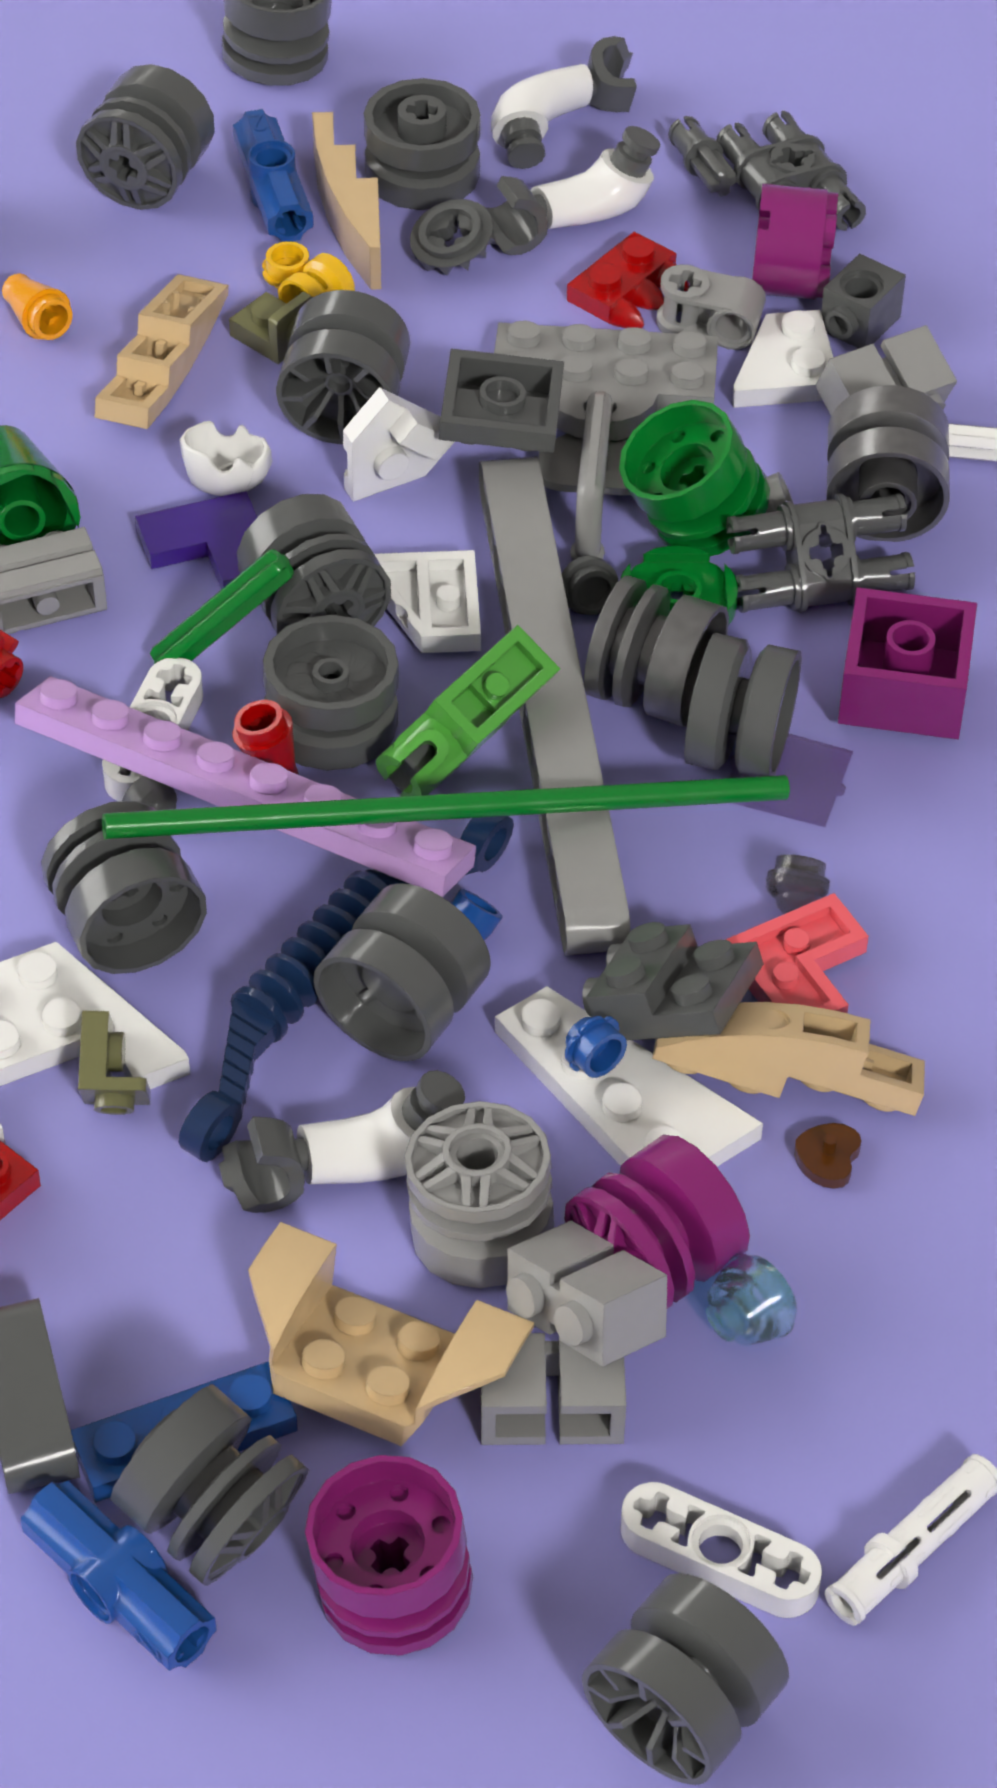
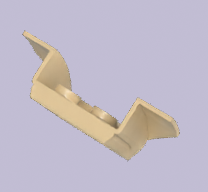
M283 1222L278 1224L248 1269L254 1297L270 1346L269 1365L273 1394L399 1446H402L420 1427L434 1406L505 1377L535 1322L476 1300L454 1334L334 1286L332 1283L337 1244Z

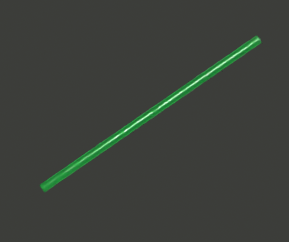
M786 775L115 812L102 814V831L104 839L777 801L789 798L790 784Z

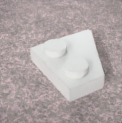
M795 310L765 315L733 385V408L823 401L815 386L829 359L833 358V353L820 310Z
M475 550L374 554L391 580V599L387 610L421 653L481 651Z

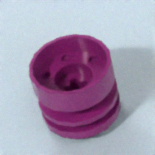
M663 1134L626 1160L620 1166V1174L608 1172L595 1182L592 1188L587 1187L569 1200L565 1206V1223L573 1221L614 1245L613 1254L624 1250L667 1274V1309L673 1305V1302H678L693 1291L695 1280L707 1281L748 1251L750 1233L746 1215L733 1188L718 1167L702 1151L679 1136Z
M378 1455L352 1462L324 1482L310 1503L305 1535L326 1619L343 1640L369 1653L401 1656L429 1648L453 1631L469 1606L473 1582L463 1515L453 1487L436 1469L411 1457Z

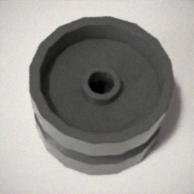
M427 78L401 80L381 88L368 100L364 110V136L367 144L365 149L366 178H378V195L380 199L397 207L428 210L445 201L464 199L475 189L480 176V151L478 148L480 112L477 101L465 89L447 81Z
M339 615L308 617L286 626L269 642L263 657V682L266 692L264 700L278 703L281 708L291 715L296 763L301 766L327 771L355 768L377 758L392 743L398 726V700L396 692L398 689L399 663L395 646L380 629L356 618Z
M713 633L701 661L692 692L685 735V763L718 770L727 762L736 740L735 765L740 776H775L785 750L795 709L802 664L801 651L768 644L759 653L751 673L752 655L748 640Z

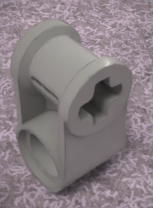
M684 264L672 266L664 271L661 276L660 287L665 295L664 304L658 309L656 324L660 331L677 334L683 331H695L703 335L718 336V345L731 350L746 348L753 342L766 302L765 292L756 281L747 277L725 275ZM686 281L690 282L688 292H684ZM678 311L682 312L681 322L679 323L676 321Z

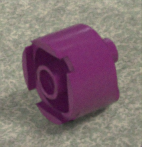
M762 184L752 280L761 285L765 295L813 300L823 298L824 287L830 281V261L836 232L838 193L828 192V189Z

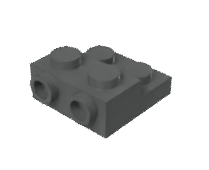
M451 348L438 440L454 441L469 445L480 444L514 448L522 451L554 453L564 361Z
M650 922L632 929L623 943L609 946L606 954V967L600 977L588 978L584 983L582 992L583 1005L590 1017L602 1016L605 1018L611 1016L617 1020L619 1032L626 1040L721 1034L764 963L757 942L731 944L728 940H714L697 946L690 924L664 926L660 922Z

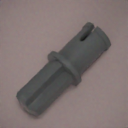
M683 117L690 130H686L681 121L677 119L668 131V138L682 154L686 170L690 174L698 176L710 192H717L720 196L729 194L730 187L737 183V175L723 157L721 144L716 139L708 137L694 117Z

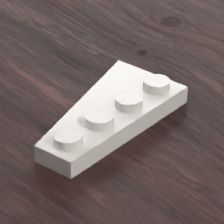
M548 986L495 1016V1033L620 1166L663 1134L679 1136L693 1144L717 1167L762 1138V1122L688 1075L675 1071L664 1062L652 1059L653 1053L633 1040H626L627 1048L623 1058L613 1070L604 1076L591 1078L581 1069L578 1072L572 1070L569 1062L565 1059L566 1036L576 1022L590 1016L584 1009Z

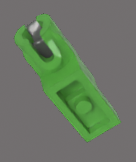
M519 625L515 626L434 699L425 713L376 759L378 772L385 781L389 778L402 792L400 796L429 795L502 728L518 709L558 673L560 667Z

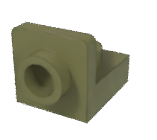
M265 292L229 318L230 336L273 362L280 364L284 361L296 316L301 307L313 296L302 292L290 302L285 303L270 293Z
M82 1011L78 1090L84 1104H94V1111L111 1115L131 1114L134 1112L135 1105H150L151 1090L146 1078L112 1077L113 1072L124 1071L125 1033L114 1032L115 1027L109 1011Z

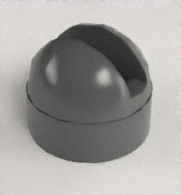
M142 776L130 786L122 801H137L151 806L155 810L176 809L177 795L172 787Z

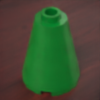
M1 425L0 545H11L40 538L53 531L65 532L76 528V525L79 527L81 516L78 500L72 486L23 431L13 426Z

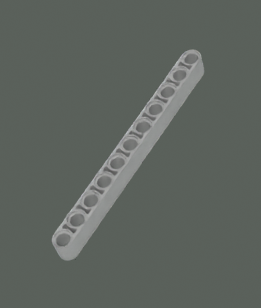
M536 456L480 461L479 484L481 503L505 635L515 626L519 625L560 667L558 673L519 709L533 788L604 785L539 459ZM609 810L538 814L565 956L607 952L610 945L623 943L631 932L630 918Z

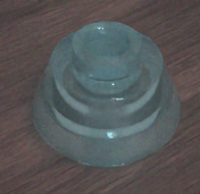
M751 1254L734 1255L720 1271L707 1294L709 1306L706 1309V1315L714 1331L725 1341H735L744 1346L783 1338L790 1334L794 1327L797 1304L786 1279L774 1265L761 1256Z

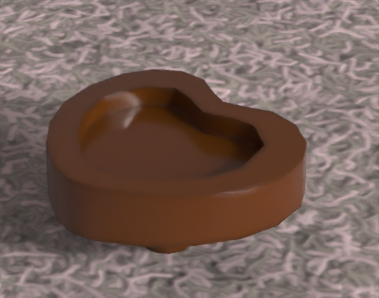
M821 1124L806 1130L798 1136L795 1142L794 1157L800 1170L812 1182L822 1187L841 1188L848 1184L851 1178V1163L859 1155L862 1142L861 1137L854 1128L845 1124Z

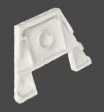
M53 942L0 962V1086L80 1057L82 1011H109L115 1027L114 1032L125 1033V1066L123 1073L126 1077L146 1078L150 1089L190 1075L189 1058L186 1052L59 943ZM0 1124V1141L5 1144L3 1128Z

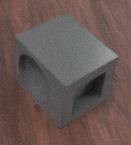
M859 253L824 287L821 314L827 334L857 348L874 344L901 317L906 275Z

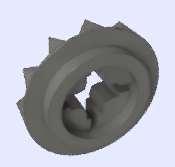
M466 199L445 201L427 210L417 220L410 235V246L415 259H418L427 271L439 268L447 276L455 266L460 265L468 270L470 260L473 258H486V246L496 241L493 230L494 222L489 211L475 201ZM459 226L463 237L456 238L454 245L447 247L445 241L453 238Z

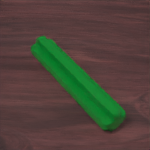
M275 549L265 552L152 647L150 654L155 661L154 664L166 658L177 659L181 657L191 661L197 658L292 579L294 571L289 564L290 560L288 557Z

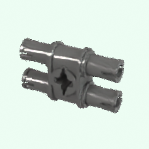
M781 111L782 119L777 112L767 118L762 130L763 135L771 144L766 146L756 144L748 130L741 123H735L734 126L740 137L734 131L731 124L725 126L719 132L716 140L721 144L724 155L735 166L734 172L737 175V183L741 188L747 189L755 198L756 207L759 211L762 184L765 183L828 189V192L838 193L836 226L840 230H847L848 225L846 222L853 229L864 219L866 207L848 188L845 170L840 164L832 162L825 153L824 145L818 137L805 134L789 112Z
M897 493L892 496L852 501L849 496H844V494H836L833 499L794 504L792 501H784L782 505L777 507V511L737 517L728 516L726 519V534L743 531L751 532V535L733 537V539L727 540L731 554L781 547L785 551L787 562L785 570L735 576L738 592L759 590V594L737 598L739 612L746 613L750 610L789 605L792 610H797L800 613L805 612L811 606L840 602L854 605L857 587L882 591L912 590L915 585V572L899 575L890 574V571L914 567L909 552L860 559L856 555L855 549L856 536L891 531L902 532L906 530L907 514L886 517L882 515L884 512L898 511L899 509L906 508L902 494ZM818 544L820 547H830L831 558L822 562L820 559H811L809 550Z

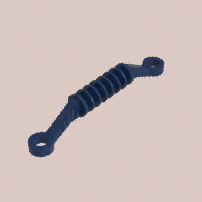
M511 817L472 818L469 821L460 839L476 845L474 867L466 875L478 871H487L498 861L512 836L514 822ZM374 869L353 872L345 880L344 889L339 888L334 891L329 897L328 905L323 904L314 911L313 921L308 920L302 923L298 928L297 937L287 939L282 944L281 953H275L266 960L265 970L260 969L250 976L249 987L243 986L232 995L230 1001L232 1014L230 1016L219 1091L207 1093L191 1109L179 1134L178 1142L180 1148L203 1162L213 1160L222 1152L223 1146L230 1142L242 1120L243 1106L246 1104L247 1091L250 1088L255 1060L272 1043L281 1040L286 1035L288 1030L287 1023L294 1024L303 1017L304 1007H310L319 1000L314 987V973L317 966L341 937L347 932L352 931L357 918L383 888L392 884L409 883Z

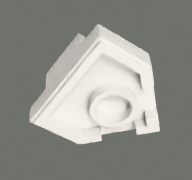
M379 387L343 430V448L347 452L348 469L344 472V490L354 502L426 476L454 443V441L438 440L441 416Z

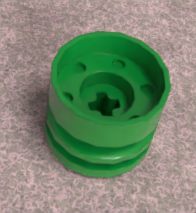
M688 400L672 403L650 414L632 431L621 451L619 471L624 486L637 505L647 514L649 522L657 530L658 535L667 546H689L708 552L710 556L719 555L729 550L728 539L751 534L750 531L726 534V519L728 516L737 517L766 513L768 509L770 487L763 470L756 463L751 451L745 447L740 434L728 415L713 403Z

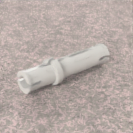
M972 1454L964 1460L961 1467L930 1495L924 1498L888 1534L877 1533L864 1546L865 1555L837 1582H834L825 1589V1598L833 1612L844 1622L856 1626L895 1588L906 1589L918 1577V1566L951 1537L992 1496L997 1494V1468L983 1456ZM951 1503H953V1505L947 1511H945L931 1526L927 1528V1526L936 1517H938ZM896 1557L890 1564L886 1565L891 1559Z

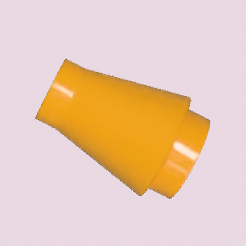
M22 273L13 274L4 282L2 296L10 304L29 336L35 339L54 340L68 330L72 322L73 313L69 298L64 292L34 281Z

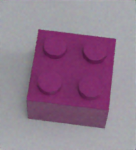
M857 587L843 674L838 724L959 740L967 692L977 603Z

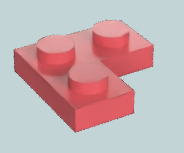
M832 893L725 940L730 941L731 944L757 942L764 965L755 977L749 990L758 1002L800 1004L848 1014L849 1004L823 971L866 953L869 936L836 894Z

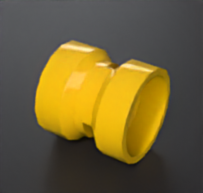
M321 253L306 263L303 273L296 272L280 284L278 298L288 303L302 292L315 297L321 293L334 290L355 291V284L351 273L337 257L328 253Z

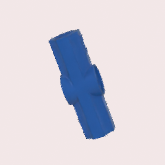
M263 109L246 111L241 120L233 124L232 131L235 145L250 183V200L254 206L260 209L269 235L280 238L282 242L299 241L307 230L313 228L314 219L312 209L296 171L295 150L290 144L285 142L275 117L268 116Z
M68 1480L60 1484L51 1482L32 1498L29 1508L20 1518L22 1531L68 1574V1579L74 1592L95 1617L106 1624L116 1620L169 1671L180 1666L186 1668L204 1652L209 1639L217 1631L215 1617L168 1574L161 1555L143 1533L131 1525H124L121 1529L117 1527Z

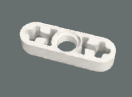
M181 657L177 659L166 658L158 661L148 671L130 708L160 720L173 722L180 728L188 730L203 701L200 668L191 660ZM174 689L171 695V703L166 701V691ZM102 760L106 792L116 801L122 802L130 786L143 775Z
M643 1483L633 1488L626 1495L621 1512V1536L628 1548L636 1554L678 1573L704 1579L726 1591L734 1598L778 1617H798L808 1612L815 1605L819 1595L822 1568L816 1554L807 1546L664 1483ZM655 1511L666 1514V1522H658L653 1530L642 1526V1518L649 1519ZM686 1524H693L688 1534L687 1546L680 1545L679 1535L685 1536ZM725 1536L736 1542L741 1553L731 1562L715 1563L708 1560L701 1553L699 1546L709 1537ZM753 1553H758L762 1555L761 1565L756 1563L754 1576H749L747 1574L751 1569ZM787 1569L796 1571L799 1574L798 1582L793 1581L787 1589L779 1588L775 1585L776 1577H782Z

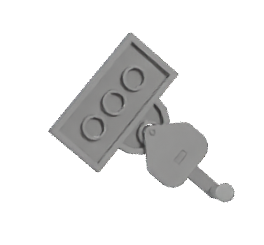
M530 321L498 322L494 348L495 354L564 361L557 428L567 434L556 438L554 453L539 451L538 459L544 486L556 491L577 493L575 542L570 550L573 561L578 557L589 555L604 558L605 550L601 543L604 494L631 495L624 486L619 471L621 451L632 431L650 414L672 403L698 400L714 404L718 336L703 335L695 331H683L678 334L648 332L635 327L612 330L596 329L584 324L564 327L537 325Z

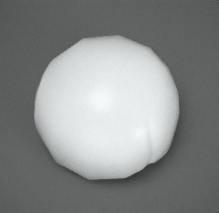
M204 421L188 428L180 438L182 457L191 483L200 491L212 495L226 496L252 490L263 482L273 462L271 449L265 438L249 434L244 425H239L233 435L225 436L216 429L212 421Z

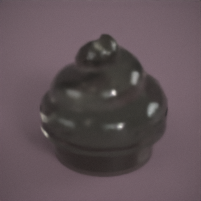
M779 855L776 857L775 868L767 872L766 889L776 900L777 908L782 914L821 899L828 894L830 880L825 877L826 864L820 860L800 855Z

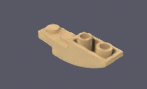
M740 1002L721 1034L655 1038L652 1059L664 1062L670 1068L680 1073H700L729 1082L737 1090L749 1094L764 1093L780 1098L786 1080L790 1077L800 1080L804 1085L816 1091H836L864 1100L869 1106L880 1111L892 1112L897 1110L916 1116L924 1096V1060L870 1044L871 1020L836 1010L800 1004Z

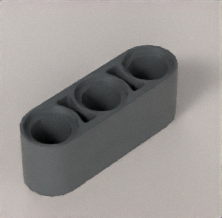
M39 1298L0 1307V1460L8 1494L47 1486L51 1482L59 1483L80 1478L71 1429Z

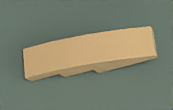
M312 112L317 186L328 223L346 258L371 290L381 289L378 178H356L355 144L334 145L333 112Z
M177 274L138 314L137 335L117 355L116 376L95 397L94 418L148 429L168 405L191 370L226 301L229 285Z

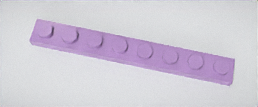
M50 676L15 703V724L219 807L358 799L341 792L331 785L320 784L290 772L281 765L268 763L235 750L226 743L210 740L182 729L173 722L160 720L132 709L123 702L110 700L77 687L68 680ZM416 821L276 829L411 885L430 890L441 897L474 867L476 845L453 837L444 830L431 828Z

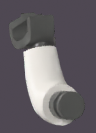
M616 36L602 38L593 46L587 66L585 64H578L533 75L514 84L501 95L491 117V132L495 142L506 148L507 159L511 166L520 169L531 168L538 165L544 159L545 148L542 138H544L548 131V122L558 116L586 107L588 104L604 111L629 112L637 86L635 78H623L633 54L628 51L625 38Z
M628 126L622 134L623 141L619 142L616 148L604 150L593 166L578 175L534 186L531 190L523 180L515 177L501 176L497 187L507 201L496 208H486L494 222L493 230L496 241L491 244L499 246L503 253L521 255L538 246L547 235V229L604 221L620 216L635 208L647 194L653 182L654 175L649 167L652 163L651 156L656 155L660 148L659 140L643 128Z
M438 1070L428 1071L421 1077L416 1087L401 1089L383 1107L370 1113L346 1119L299 1125L297 1128V1139H294L292 1128L285 1121L253 1116L247 1125L251 1140H236L223 1146L224 1160L219 1164L224 1187L235 1193L244 1211L258 1213L281 1209L295 1202L304 1192L305 1180L308 1184H348L381 1181L405 1176L407 1174L404 1155L411 1135L428 1117L452 1105L463 1104L465 1092L461 1084L446 1072Z

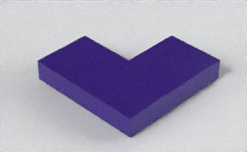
M247 491L137 515L135 516L138 537L151 569L208 557L222 589L240 574L237 550L244 532L256 520L257 514Z

